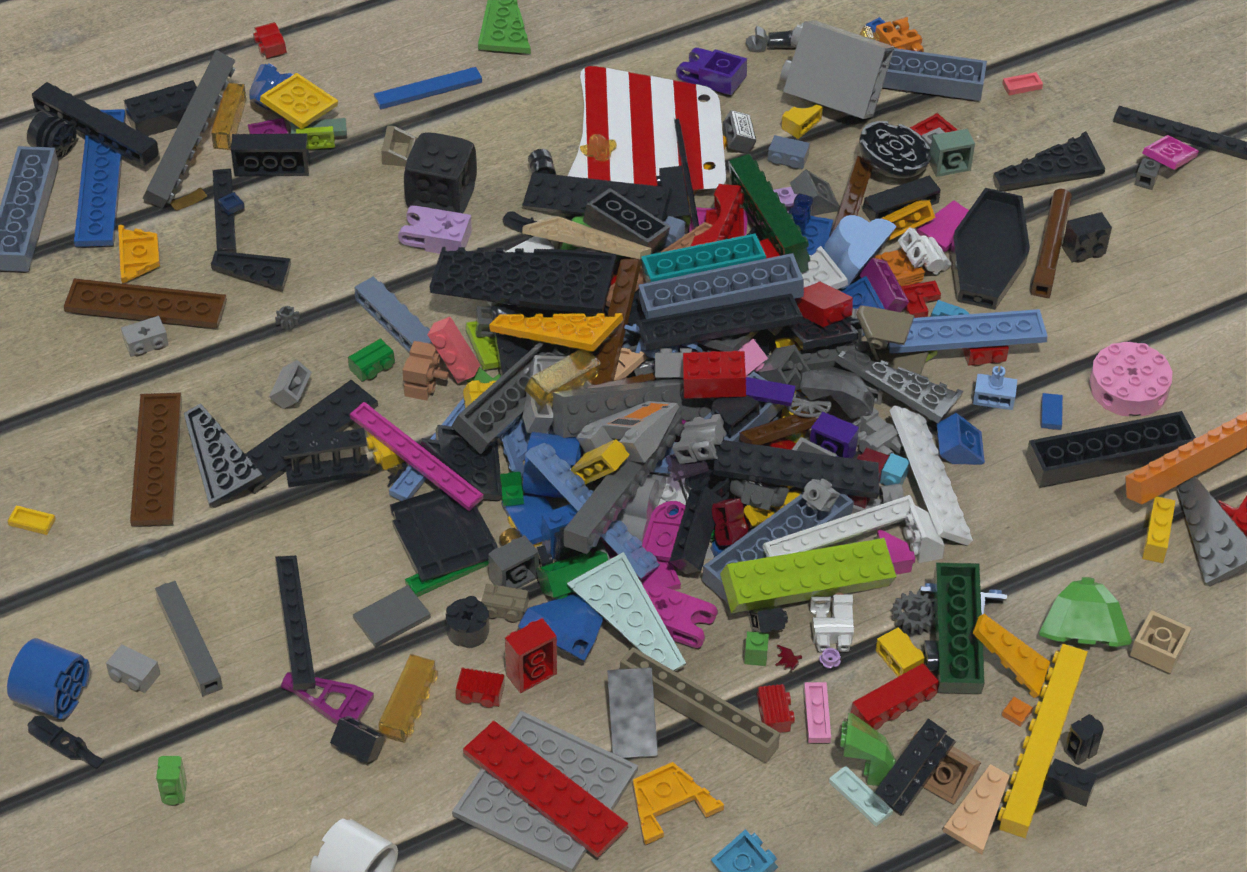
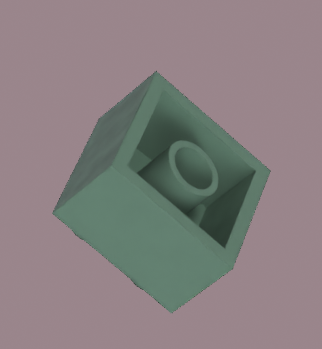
M968 129L932 135L929 164L936 177L971 171L975 142Z

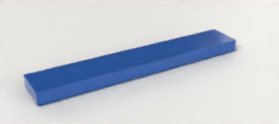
M472 67L374 93V98L379 108L384 109L482 83V77L478 69Z

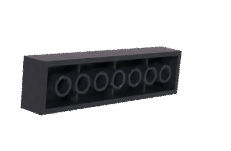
M1182 411L1029 440L1026 458L1039 486L1043 487L1144 467L1165 454L1178 449L1180 446L1193 441L1196 437Z

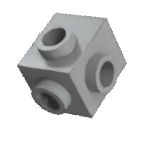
M812 479V481L806 484L802 498L807 500L806 504L809 507L829 512L840 494L831 488L832 484L827 480Z

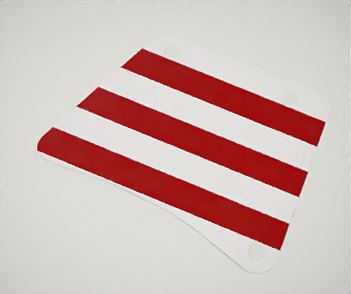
M588 66L581 71L580 78L584 97L583 132L577 156L568 176L656 186V176H659V168L682 165L674 118L678 119L679 117L693 190L717 188L718 184L725 183L726 169L720 100L712 89L702 85L599 66ZM706 94L710 96V100L700 102L698 97ZM706 162H713L716 166L712 170H706L703 165Z

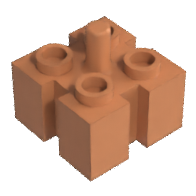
M414 341L409 352L410 356L403 367L405 397L428 401L430 394L435 391L436 378L447 380L449 372L441 371V367L438 366L440 354H438L433 344Z

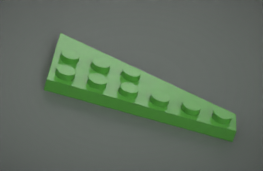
M517 0L487 1L478 50L531 54V47L528 43Z

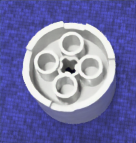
M343 818L336 822L323 837L322 841L325 843L321 847L319 855L313 856L310 872H393L397 861L398 848L392 842L356 821Z

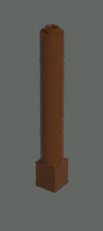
M1057 189L1052 196L1031 292L1033 296L1048 299L1051 296L1072 198L1071 193L1066 189Z

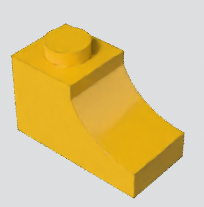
M818 104L809 108H796L794 106L782 115V129L799 139L821 121L823 107Z

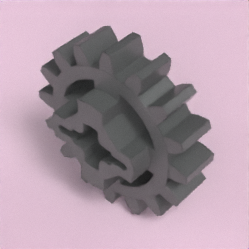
M909 591L908 596L902 593L901 598L895 599V604H893L892 618L897 620L896 625H903V631L909 628L911 634L915 630H918L920 634H922L923 629L930 631L931 626L935 627L934 598L929 600V594L926 593L922 596L920 591L917 594Z

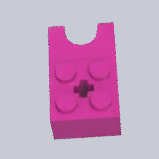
M649 582L645 591L673 641L694 648L701 647L704 643L705 635L703 630L694 624L699 622L712 623L718 614L716 606L707 601Z

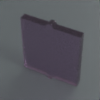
M675 454L666 456L668 472H671L674 481L709 471L706 460L680 464Z

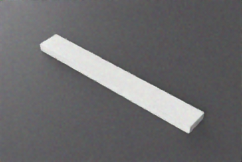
M908 495L766 542L762 547L767 557L820 549L906 520L905 516L908 514L909 505L915 504L911 496Z

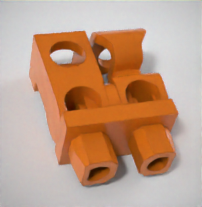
M908 17L876 26L874 38L876 41L894 46L897 49L924 52V48L921 45L922 37L915 29L909 30Z

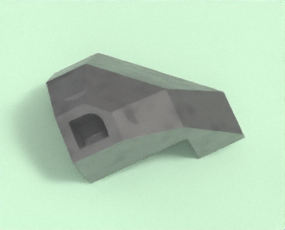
M831 366L803 372L800 389L809 400L832 395L833 399L839 403L842 410L851 419L873 413L875 398L858 374Z

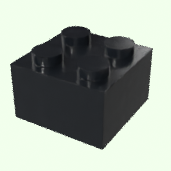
M1102 212L1067 220L1062 248L1070 261L1073 263L1106 254L1112 226Z

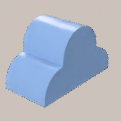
M855 215L846 216L840 221L825 243L824 250L848 279V285L841 287V289L846 288L855 280L862 269L885 244L897 227L896 225L885 219H875L869 223L862 217Z

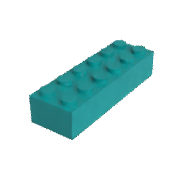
M756 234L641 256L643 277L646 283L766 259Z

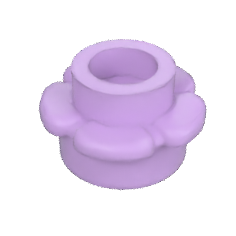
M827 648L822 652L819 660L823 663L824 667L832 668L839 666L841 656L836 649Z

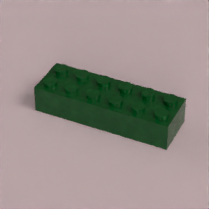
M936 562L934 570L936 645L939 658L937 679L939 681L938 693L982 694L985 684L983 643L973 634L978 617L982 615L980 563Z

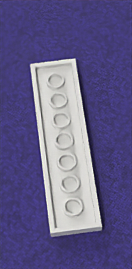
M894 405L889 411L937 535L968 546L973 541L970 529L965 522L964 514L959 507L957 496L953 492L951 481L947 477L944 469L945 466L940 459L939 451L934 444L933 436L928 429L925 417L922 414H917L906 408Z

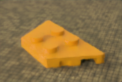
M118 225L121 282H128L159 267L157 233L144 232L136 228L134 231L125 229L124 225Z

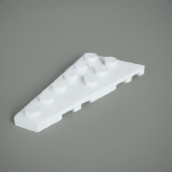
M822 246L817 248L816 253L810 256V262H808L809 271L801 273L804 279V288L820 281L835 289L848 285V279Z

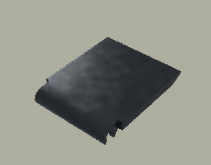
M441 489L390 504L391 514L394 518L392 520L393 527L421 582L489 560L488 554L498 548L477 506L475 505L468 511Z

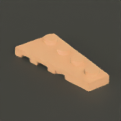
M990 764L946 823L943 832L982 855L1010 775Z

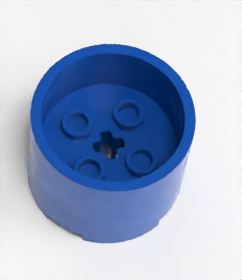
M534 431L531 433L527 451L542 443L549 444L555 449V454L569 464L570 469L583 456V448L576 437L563 438L560 435ZM525 457L523 473L524 493L566 499L540 470Z
M38 638L31 639L22 647L12 664L7 681L8 697L11 701L55 718L64 719L78 705L79 701L76 699L81 692L82 686H87L90 671L89 661L81 654Z

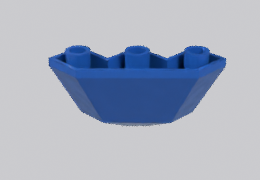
M270 63L259 66L249 91L250 100L267 110L272 109L260 102V96L293 75L291 73L280 74L276 71L277 68Z
M575 593L562 599H555L527 608L518 627L522 629L530 622L543 618L557 636V648L577 659L585 661L596 640L603 617Z

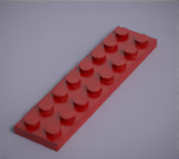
M492 721L463 748V754L597 858L628 829V822L496 721Z

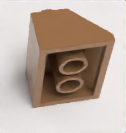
M953 746L924 788L955 805L972 782L981 762Z

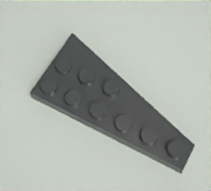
M847 347L837 356L835 361L843 368L858 374L861 379L867 380L878 389L887 392L895 399L902 401L913 410L922 413L928 419L937 423L944 418L964 392L960 389L956 391L950 390L946 384L941 382L939 385L929 381L928 377L898 367V369L891 368L885 361L875 362L870 359L869 355Z

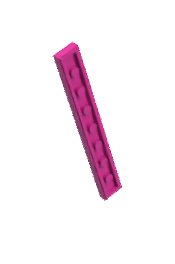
M363 402L350 413V418L468 511L483 499V494L367 403Z

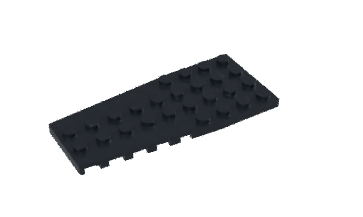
M442 247L429 288L430 293L534 309L591 314L603 313L617 261V254L562 249H534V252H524V248H515V252H504V248H496V252L485 251L484 248H477V251H465V247H458L456 251H446V247Z

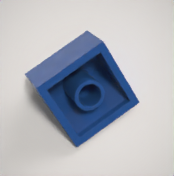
M957 413L937 423L939 454L943 459L948 460L952 464L982 465L985 463L982 432Z

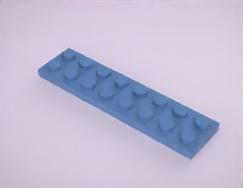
M1040 309L914 318L905 345L888 342L889 353L1044 343L1047 342L1048 336Z
M542 443L530 448L525 453V456L570 504L579 511L594 491L589 490L584 485V480L570 470L569 464L555 454L556 451L551 445ZM617 519L612 521L607 532L601 535L618 555L623 552L625 553L632 568L640 578L653 572L660 565L657 562V558L651 552H647L644 549L642 542L628 532L627 526L622 521Z

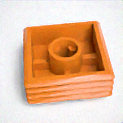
M903 248L875 256L876 259L887 261L900 286L923 281L925 271L922 266L914 268Z

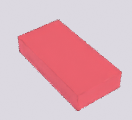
M1037 72L1003 78L1002 82L1008 95L1040 90L1043 87Z

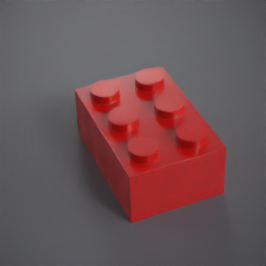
M745 351L683 353L684 398L746 396Z
M543 618L532 621L526 627L513 631L505 637L506 676L520 694L557 674V636Z

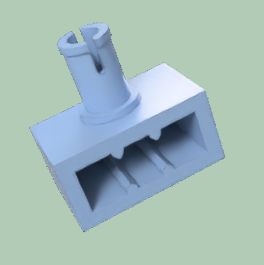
M995 366L992 370V376L977 374L973 405L1013 410L1017 379L1005 378L1006 371L1002 366L1000 367V372H998L999 366Z

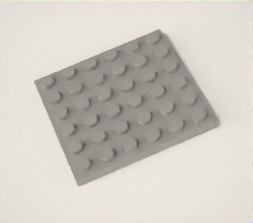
M520 711L507 730L612 811L638 771V765L523 711ZM481 768L452 811L454 817L567 872H574L587 851L586 848L483 768Z

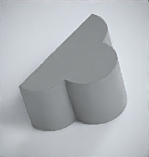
M650 473L645 483L638 487L635 496H631L627 506L621 509L617 517L618 521H622L627 526L628 532L632 536L637 537L642 543L652 512L659 505L666 485L665 477Z

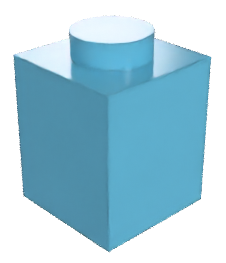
M891 453L882 469L880 483L884 485L900 483L902 486L909 472V460Z

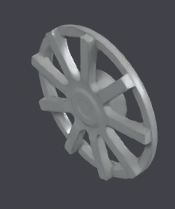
M796 391L793 397L795 402L792 403L791 407H800L794 411L790 406H786L795 415L818 417L822 412L827 413L830 410L831 402L827 399V396L809 400V398L805 397V393ZM819 405L827 406V409H825V408H823V407H821V406H819ZM816 409L821 411L820 413L813 414ZM807 411L809 414H804L800 412Z

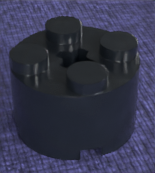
M475 596L456 600L446 608V629L449 640L456 646L464 645L466 648L477 647L486 641L490 630L489 611L486 605Z

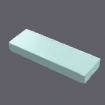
M847 766L829 778V783L876 827L892 815L893 809Z

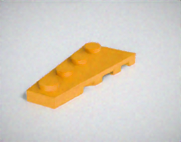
M986 614L980 615L973 634L992 654L996 653L1000 657V663L1006 669L1010 668L1016 674L1015 679L1021 685L1025 684L1030 689L1029 694L1033 698L1038 697L1050 661Z

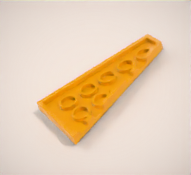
M597 313L596 316L586 317L585 314H553V317H543V314H536L535 317L524 318L523 314H500L489 324L491 332L502 335L506 334L518 338L563 345L569 348L594 351L623 321L622 313H615V317H605V313Z

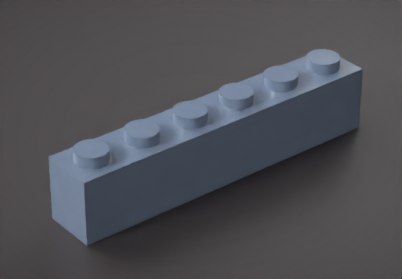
M373 276L354 287L356 301L408 353L414 341L433 344L427 335L430 329L427 326L425 327L416 315L409 312L407 306L401 304L394 293H390L381 281L379 282Z

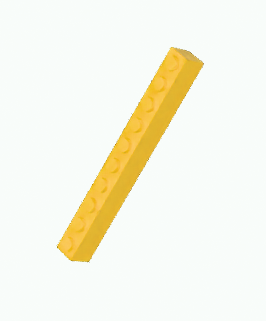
M1062 644L1060 652L1055 651L1052 660L1055 667L1049 668L1046 680H1049V684L1043 685L1040 697H1043V701H1038L1034 714L1038 715L1037 719L1032 718L1028 730L1032 732L1031 736L1026 735L1022 747L1026 749L1025 753H1020L1016 766L1020 768L1018 772L1014 771L1010 784H1013L1012 790L1007 789L1004 802H1007L1006 808L1001 807L997 820L1001 821L999 829L1001 831L1026 839L1088 651Z

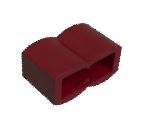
M727 499L713 504L712 516L716 524L715 537L719 545H732L747 534L746 525L743 521L744 508L740 499Z

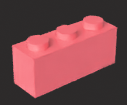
M451 316L435 322L427 335L457 383L474 377L480 363Z

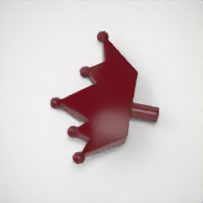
M778 644L777 647L781 650L778 657L782 658L775 665H785V668L791 667V670H794L799 665L798 659H802V655L795 656L791 649Z

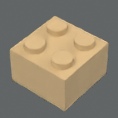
M1151 610L1134 640L1130 656L1171 674L1187 644L1192 628Z

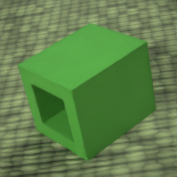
M747 631L744 664L766 666L769 633Z

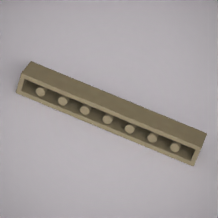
M632 647L620 661V669L652 667L655 698L765 763L769 761L779 748L780 733L636 648Z

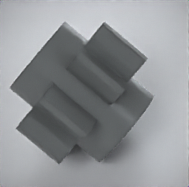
M283 306L279 311H276V325L281 324V329L292 330L295 325H299V311L294 312V307Z

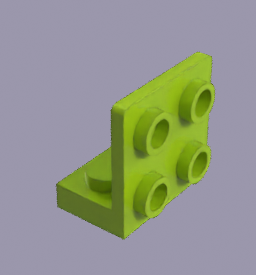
M333 126L296 129V133H307L309 149L335 148Z

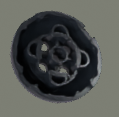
M875 121L867 124L860 134L859 149L863 159L871 168L885 176L898 179L911 178L924 171L930 162L931 156L928 143L917 132L904 125L898 124V126L890 125L888 121Z

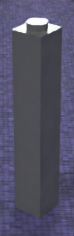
M176 581L164 583L156 587L155 591L159 605L202 697L222 690L221 676Z

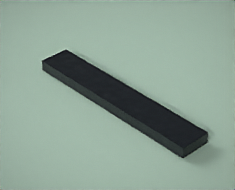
M231 168L212 170L217 251L237 253L234 213L228 215L218 202V199L233 193Z

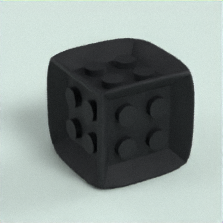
M431 132L421 133L416 139L405 165L404 195L407 207L420 206L463 214L474 191L477 176V158L474 144L471 141L455 136Z

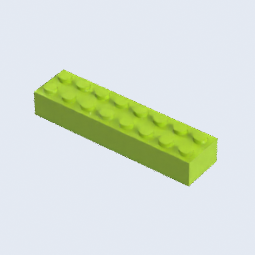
M885 538L730 563L720 573L731 613L811 600V597H829L838 593L847 594L887 587L897 577Z

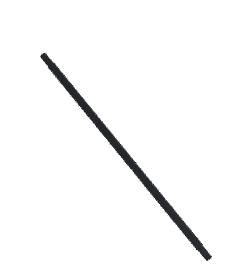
M678 117V119L674 118L675 131L693 228L695 229L699 226L681 124Z

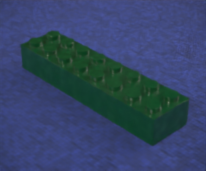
M750 154L728 160L731 185L741 186V193L744 194L742 207L763 240L769 239L780 256L793 253L801 273L809 271L808 240L806 236H802L799 225H795L793 216L788 214L785 204L780 202L779 195L773 191L771 182H767L763 170L760 171L757 161L753 160Z

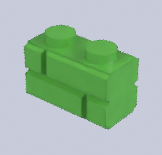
M159 757L156 780L162 803L168 805L184 803L187 780L182 757Z

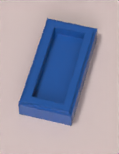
M1042 393L1041 428L1062 429L1063 395Z

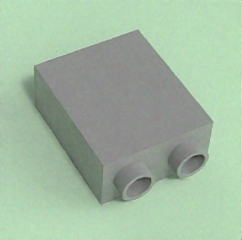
M815 20L804 21L803 26L797 25L791 37V46L796 47L793 61L787 60L784 63L780 75V80L786 82L783 92L862 119L873 117L895 47Z

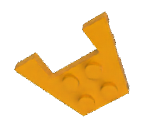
M674 762L633 779V789L645 845L664 837V831L655 817L690 801H696L706 818L724 810L722 801L713 798L706 788H701L697 785L694 779Z

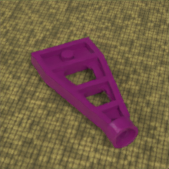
M290 672L286 673L281 684L283 689L293 692L335 724L338 723L339 718L346 716L360 720L374 699L373 692L357 685L315 677V686L324 688L318 698H314L306 693L308 689L293 690ZM335 692L346 696L339 709H333L325 702L330 693Z

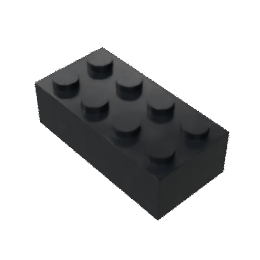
M194 80L123 100L126 117L131 127L147 136L177 128L197 86Z
M307 133L232 134L231 156L234 177L309 176L310 154Z
M610 188L587 203L583 222L591 228L651 248V254L666 244L671 227Z

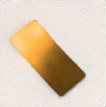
M200 187L184 197L171 201L170 204L175 210H180L201 201L207 195Z

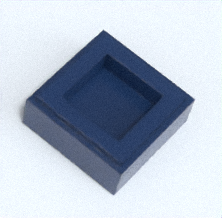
M235 192L218 199L219 205L228 215L245 208L244 202Z

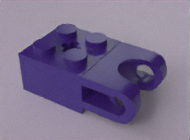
M695 47L689 53V62L680 63L676 68V74L682 81L706 86L712 90L732 95L747 76V58L716 49L712 52ZM683 70L690 72V74L684 73Z

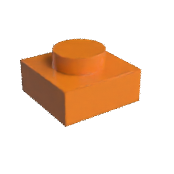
M1013 697L1003 710L1002 717L1021 727L1032 713L1033 707Z

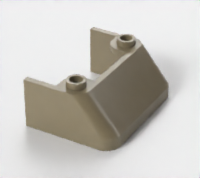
M860 306L856 316L876 361L880 363L882 360L887 362L891 368L898 369V367L921 375L928 351L889 353L888 342L905 345L914 315Z

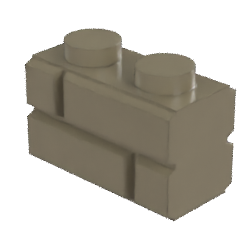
M486 584L481 602L488 608L489 618L502 617L512 622L521 621L528 607L529 591Z

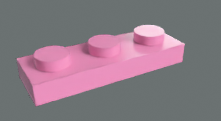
M805 682L804 694L808 743H831L827 682Z

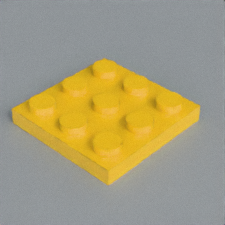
M295 73L260 96V102L300 129L305 128L338 106L336 98L298 73Z

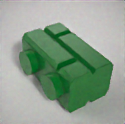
M381 338L348 357L350 371L361 382L368 378H374L377 373L391 368L395 363L394 351Z

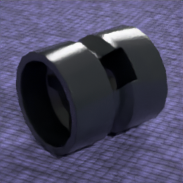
M537 149L530 153L528 162L531 174L532 172L556 175L552 155L548 150Z

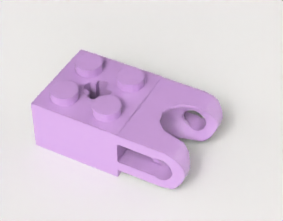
M420 206L409 207L406 216L408 222L412 225L401 227L398 239L402 244L425 248L427 252L440 254L442 247H446V251H456L458 247L466 248L472 232L471 215Z

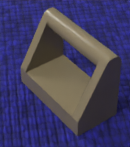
M387 126L381 150L382 165L405 166L417 137L395 126ZM395 142L409 143L406 157L393 151Z

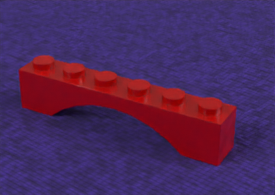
M718 184L714 193L715 210L719 214V218L708 230L695 236L691 246L725 240L729 236L730 227L734 225L735 216L739 214V207L744 202L741 186Z

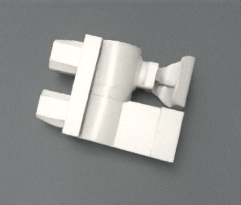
M909 227L899 238L898 242L907 253V257L914 268L924 265L928 271L938 274L941 270L946 271L951 266L950 260L933 237L928 239L927 236H919L914 228Z
M833 595L832 617H827L830 610L831 597H811L810 613L813 616V644L817 645L819 652L830 648V644H838L840 652H848L854 634L853 595ZM817 601H825V603H822V604H818V603H815V602H817Z

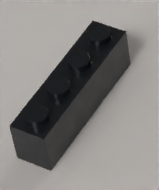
M929 175L865 197L863 212L872 221L881 219L916 201L930 200L932 206L939 203L941 189Z
M707 486L690 490L669 560L670 563L685 574L702 570L715 525L712 516V506L714 503L722 501V498Z

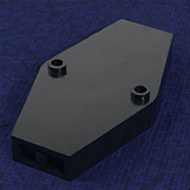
M985 188L955 229L951 244V255L958 302L996 310L1026 266L1030 244L1023 197L1021 195Z

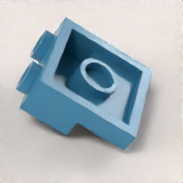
M746 829L711 859L721 872H774L778 868L775 864L776 856L769 849L764 851L760 846L763 844L762 840L755 832L750 835Z

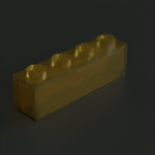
M228 83L223 93L211 131L213 149L231 150L232 134H237L247 101L245 84Z
M580 349L531 376L525 391L540 406L548 402L553 403V392L569 391L575 387H581L588 380L592 381L599 374L598 369L602 363L590 351Z
M410 654L378 724L379 731L386 734V738L405 743L408 735H412L415 727L414 721L422 713L423 701L429 698L431 683H435L437 680L438 670H436L434 660Z

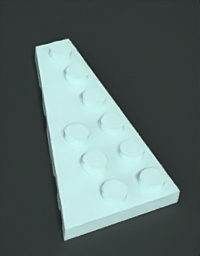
M624 552L567 583L573 591L641 652L673 671H677L687 665Z

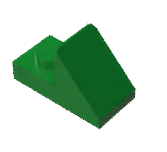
M521 472L500 474L503 506L524 504Z

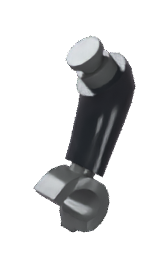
M756 26L755 35L746 38V44L752 52H762L766 49V46L796 48L791 46V37L794 29L769 32L766 35L765 29Z

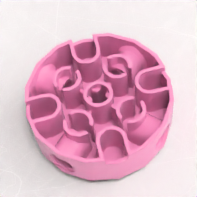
M1121 342L1109 345L1102 349L1094 359L1090 374L1091 393L1094 399L1106 410L1128 417L1129 414L1146 416L1161 409L1168 399L1172 384V369L1163 354H1160L1145 343Z

